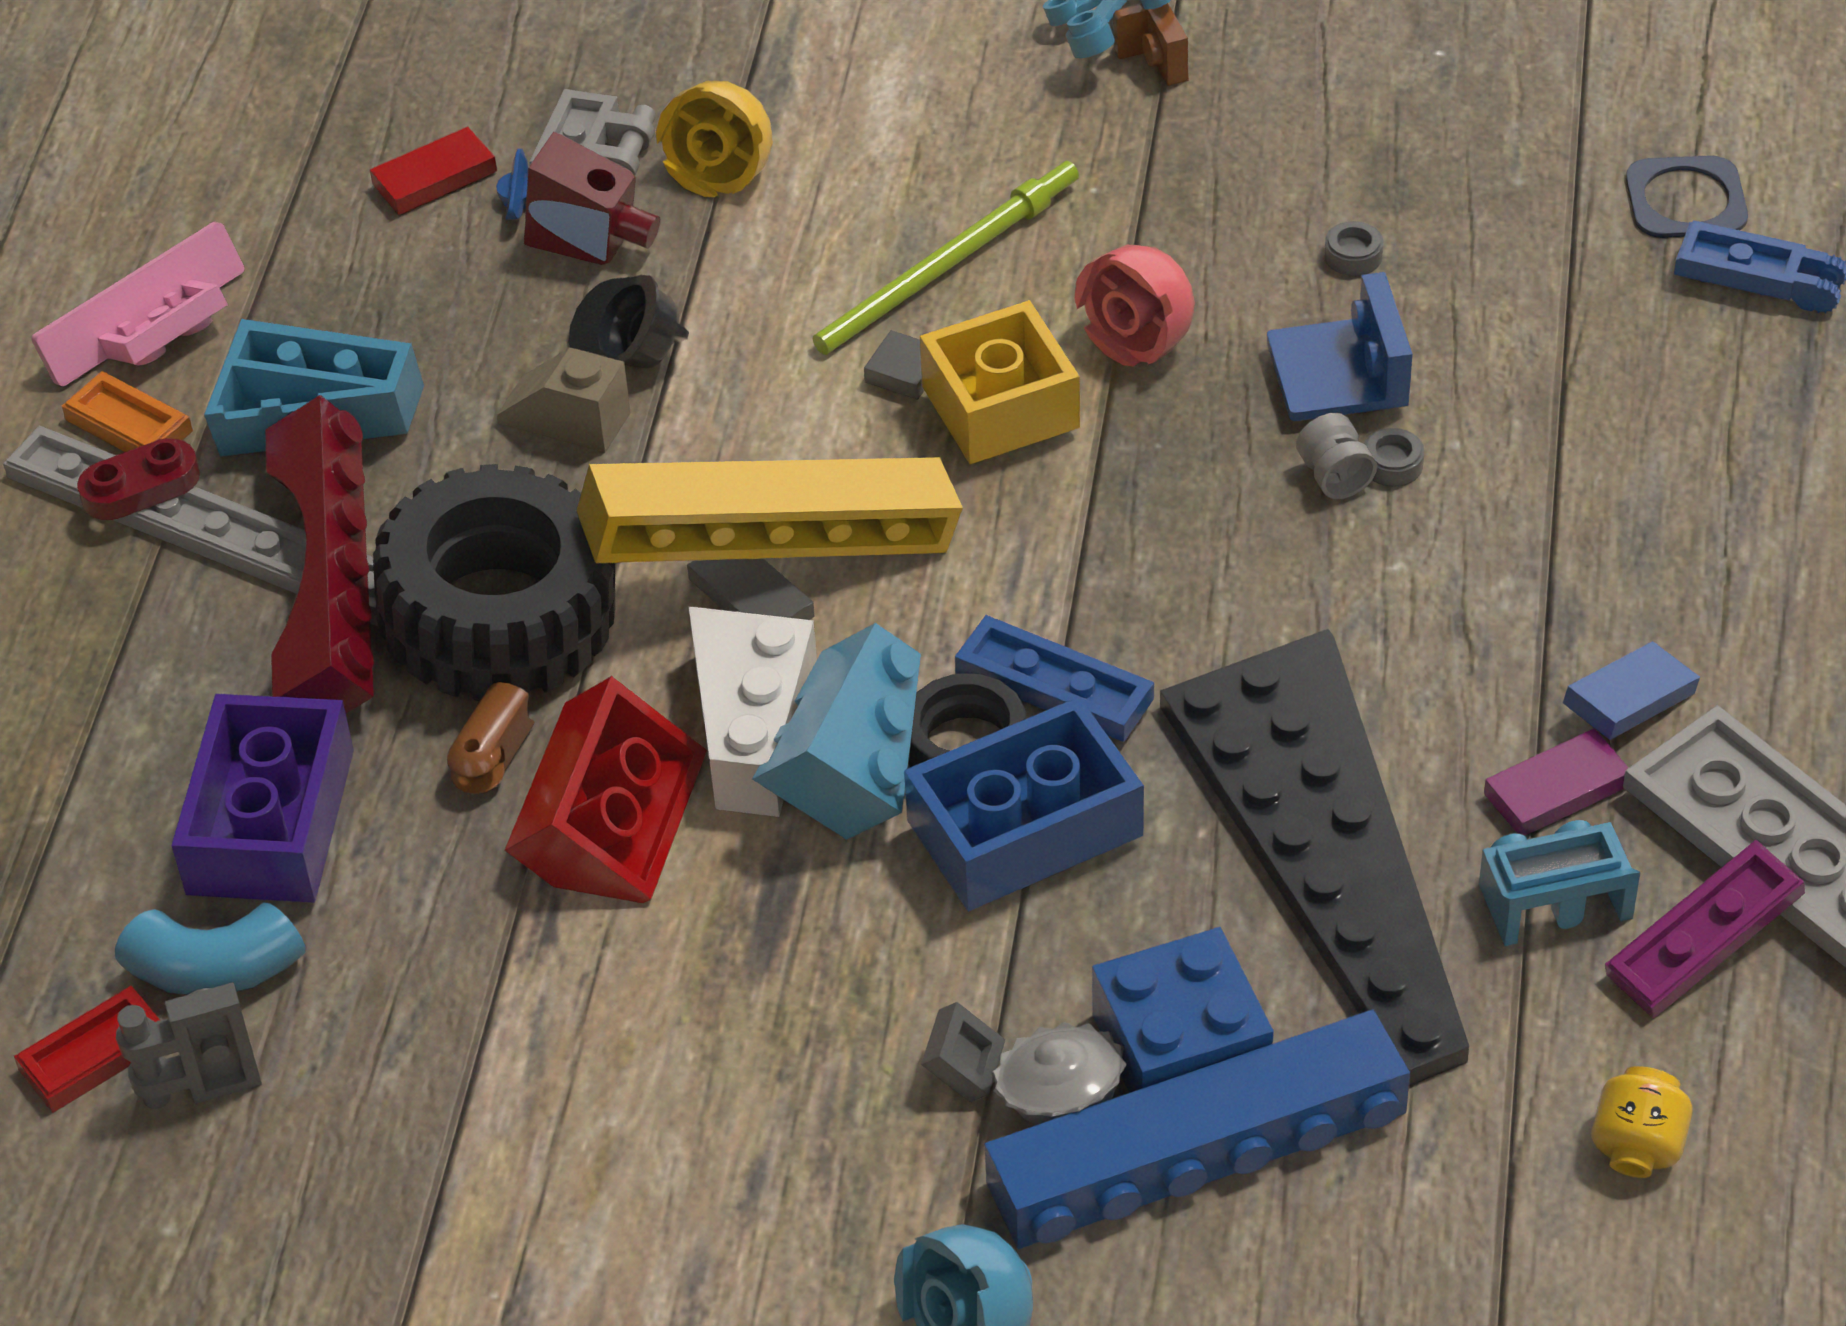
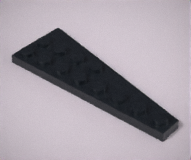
M1330 630L1320 631L1160 690L1161 710L1357 1012L1361 1014L1374 1009L1410 1071L1409 1086L1468 1063L1470 1046L1335 638Z

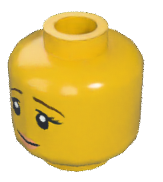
M1633 1066L1627 1068L1623 1075L1610 1078L1603 1086L1591 1130V1138L1596 1148L1611 1158L1609 1165L1613 1170L1631 1177L1647 1178L1652 1175L1653 1169L1672 1167L1680 1160L1685 1147L1693 1106L1688 1095L1680 1089L1681 1084L1679 1080L1673 1075L1655 1068Z

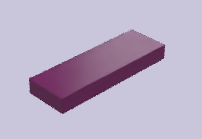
M1755 840L1606 962V975L1654 1019L1804 895V881L1759 841Z

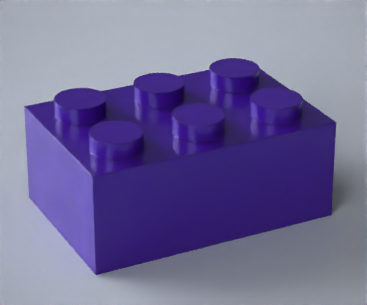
M215 694L171 845L185 895L315 903L354 752L343 700Z

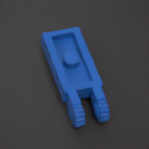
M1693 220L1688 226L1677 255L1674 275L1790 301L1792 299L1800 309L1826 313L1827 311L1832 312L1839 304L1841 290L1838 288H1840L1841 284L1844 285L1846 281V261L1835 255L1829 256L1825 252L1807 249L1806 245Z

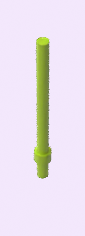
M1064 161L1040 179L1030 178L1012 190L1011 199L813 335V343L817 350L823 355L829 354L1022 218L1032 219L1050 206L1052 197L1079 179V172L1075 165L1070 161Z

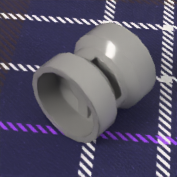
M1329 413L1317 417L1301 430L1296 440V449L1307 467L1314 470V478L1324 494L1332 499H1344L1357 494L1373 480L1377 472V463L1365 444L1358 442L1359 435L1348 417L1340 413Z

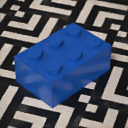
M1080 697L904 770L907 821L968 912L1143 836L1144 785Z

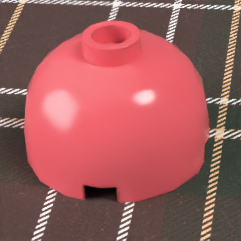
M1125 245L1112 250L1088 263L1076 281L1074 297L1076 307L1079 309L1085 305L1086 314L1091 322L1084 327L1087 335L1106 356L1124 366L1134 367L1140 362L1148 363L1147 365L1156 362L1171 352L1190 328L1195 306L1192 286L1183 269L1173 258L1155 247Z

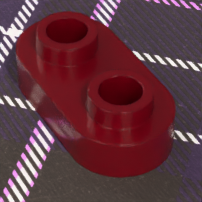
M165 438L89 466L80 475L77 488L82 506L88 515L100 520H115L184 495L197 484L200 470L195 451L190 444L179 439Z

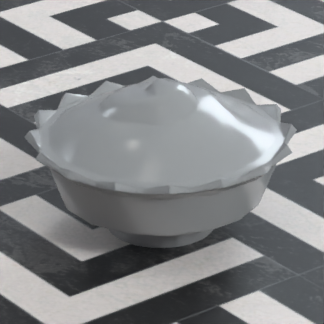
M1063 1022L1054 1029L1039 1027L1031 1037L1017 1038L1012 1050L999 1055L1000 1066L991 1073L997 1083L993 1092L1004 1099L1005 1106L1014 1108L1025 1121L1035 1125L1078 1112L1112 1099L1116 1086L1119 1084L1120 1074L1127 1065L1122 1059L1124 1046L1114 1043L1111 1032H1097L1089 1023L1080 1027H1074L1066 1022Z

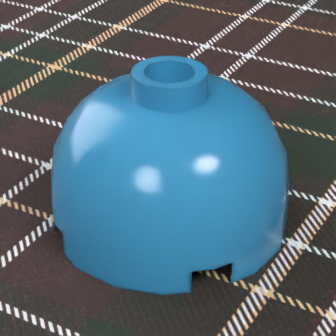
M965 1224L945 1227L915 1238L917 1240L915 1244L904 1247L897 1256L894 1286L897 1308L902 1322L914 1318L917 1326H1030L1033 1312L1032 1277L1030 1271L1017 1252L995 1232Z

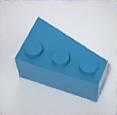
M241 319L204 416L220 456L266 451L265 430L319 395L323 396L340 411L345 410L353 415L361 426L363 439L408 433L424 388V383L411 343Z
M877 623L821 651L794 701L798 707L789 723L779 728L774 738V741L777 743L774 752L768 762L758 767L752 780L846 840L901 814L905 793L904 770L908 768L921 653Z

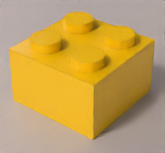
M1030 300L920 335L922 388L969 464L1080 428V376Z

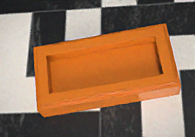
M101 371L62 405L66 421L124 452L159 439L174 438L184 440L193 432L188 415L104 371Z

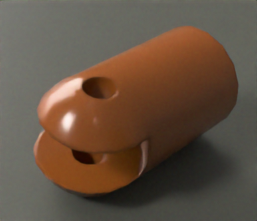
M502 682L493 683L487 689L447 754V764L451 769V781L456 788L465 793L478 795L493 790L502 781L507 766L535 723L528 716L529 695L527 692L512 684Z

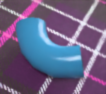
M265 902L231 925L210 930L189 929L172 920L164 912L156 909L144 911L124 928L115 946V959L133 976L165 992L185 995L199 989L214 988L234 982L236 992L254 988L287 969L306 953L304 941L292 922L278 908Z

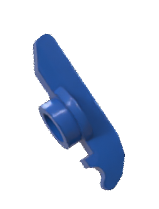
M517 149L512 172L500 178L496 185L498 197L507 207L506 219H519L522 216L523 209L526 208L529 167L523 149Z

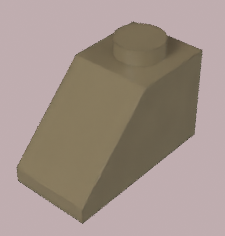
M569 347L521 377L497 414L498 424L606 453L631 413L624 362Z

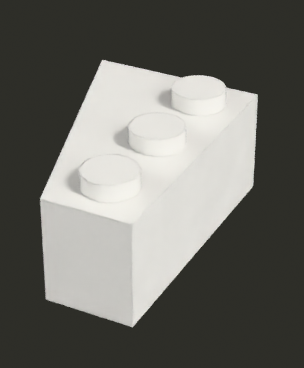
M689 607L715 808L718 810L779 817L784 799L755 782L752 778L758 767L769 761L777 746L774 738L779 728L789 723L798 707L794 701L817 661L814 621Z

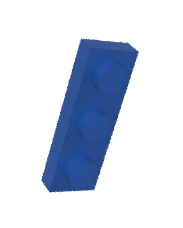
M988 615L984 616L955 655L956 674H981L1000 680L1016 692L1020 700L1041 709L1049 710L1080 697L1105 733L1122 742H1125L1154 700L1153 681Z

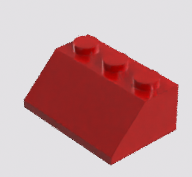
M610 676L564 703L504 851L554 888L645 903L652 899L707 750L617 679Z

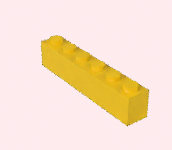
M940 457L589 464L576 511L595 563L947 553L963 507Z

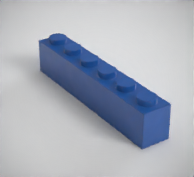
M1374 1009L1082 1109L1078 1112H1073L984 1143L986 1184L1017 1249L1038 1242H1056L1066 1237L1072 1230L1104 1219L1117 1220L1124 1218L1143 1205L1169 1196L1183 1197L1192 1194L1206 1183L1235 1173L1248 1174L1264 1167L1269 1161L1300 1150L1314 1151L1320 1149L1334 1138L1363 1128L1375 1129L1383 1127L1407 1111L1410 1071Z

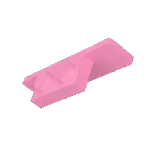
M212 222L32 335L31 340L54 384L60 386L69 384L108 358L137 366L150 363L161 357L166 352L164 345L178 336L195 334L211 324V315L228 305L220 287L244 272V265L224 225Z

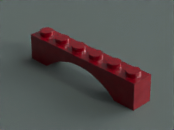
M319 395L265 430L266 473L295 495L303 513L306 531L305 566L298 595L287 624L271 653L272 697L343 700L345 713H348L374 697L372 670L374 658L371 650L370 629L372 613L369 606V563L366 547L367 519L365 516L363 485L365 483V476L362 465L361 444L363 433L361 426L353 415L345 410L340 411L323 396Z

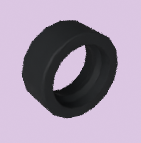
M952 674L931 681L916 692L908 764L911 768L950 751L938 747L928 739V734L944 722L957 718H978L993 723L999 729H1003L1025 720L1026 710L1017 693L1000 680L981 674Z

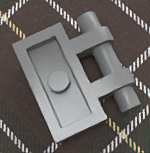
M564 89L529 161L530 165L551 134L556 132L630 170L635 176L640 164L638 155L640 151L645 150L649 146L654 135L653 122L656 117L655 111L647 105H638L634 109L633 114L619 112L617 96ZM607 139L620 141L617 147L605 145Z

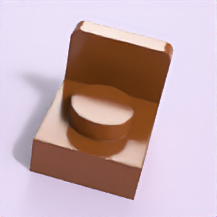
M1168 3L1155 9H1144L1142 4L1116 10L1113 13L1114 51L1119 59L1144 54L1150 67L1157 66L1168 86L1189 81L1188 37Z

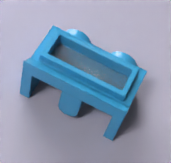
M1575 820L1562 825L1555 834L1528 840L1522 834H1509L1496 840L1490 848L1482 850L1479 886L1503 944L1508 946L1518 943L1521 912L1530 908L1551 904V910L1558 926L1568 929L1577 926L1583 920L1587 896L1607 892L1619 920L1633 919L1640 871L1631 867L1611 822L1591 826L1587 821Z

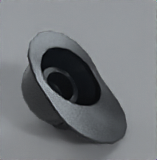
M638 275L610 279L599 283L590 290L576 308L570 324L568 343L570 348L623 361L624 365L652 368L664 359L673 343L687 340L689 331L679 324L678 307L668 295L658 289V284L650 275Z

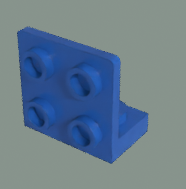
M1385 272L1361 276L1360 300H1354L1351 303L1352 319L1274 329L1267 332V346L1290 420L1316 419L1329 413L1345 415L1409 406L1413 354Z

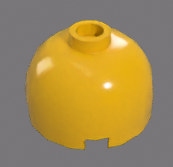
M705 81L679 93L661 112L655 132L657 144L662 141L663 151L667 157L663 164L668 173L683 188L703 197L718 196L717 192L734 194L742 191L766 165L773 144L770 119L762 103L748 90L728 81Z

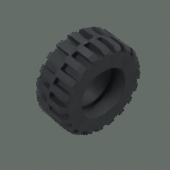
M498 464L480 465V471L465 473L463 468L446 472L444 480L437 483L430 479L412 491L413 499L405 496L389 512V519L379 528L375 538L376 550L373 552L377 623L380 635L386 640L387 650L393 658L403 666L407 664L408 673L426 685L433 680L437 682V689L443 693L458 697L460 692L473 694L475 701H480L493 683L502 682L519 687L530 696V691L542 688L545 693L561 686L564 683V675L570 674L572 677H575L591 664V655L596 656L602 651L609 639V628L614 624L615 563H595L576 511L581 492L577 489L569 492L568 484L563 480L547 474L545 478L535 476V471L532 468L515 465L514 471L498 470ZM490 569L518 571L540 580L529 588L504 595L474 594L451 585L452 582L465 575Z

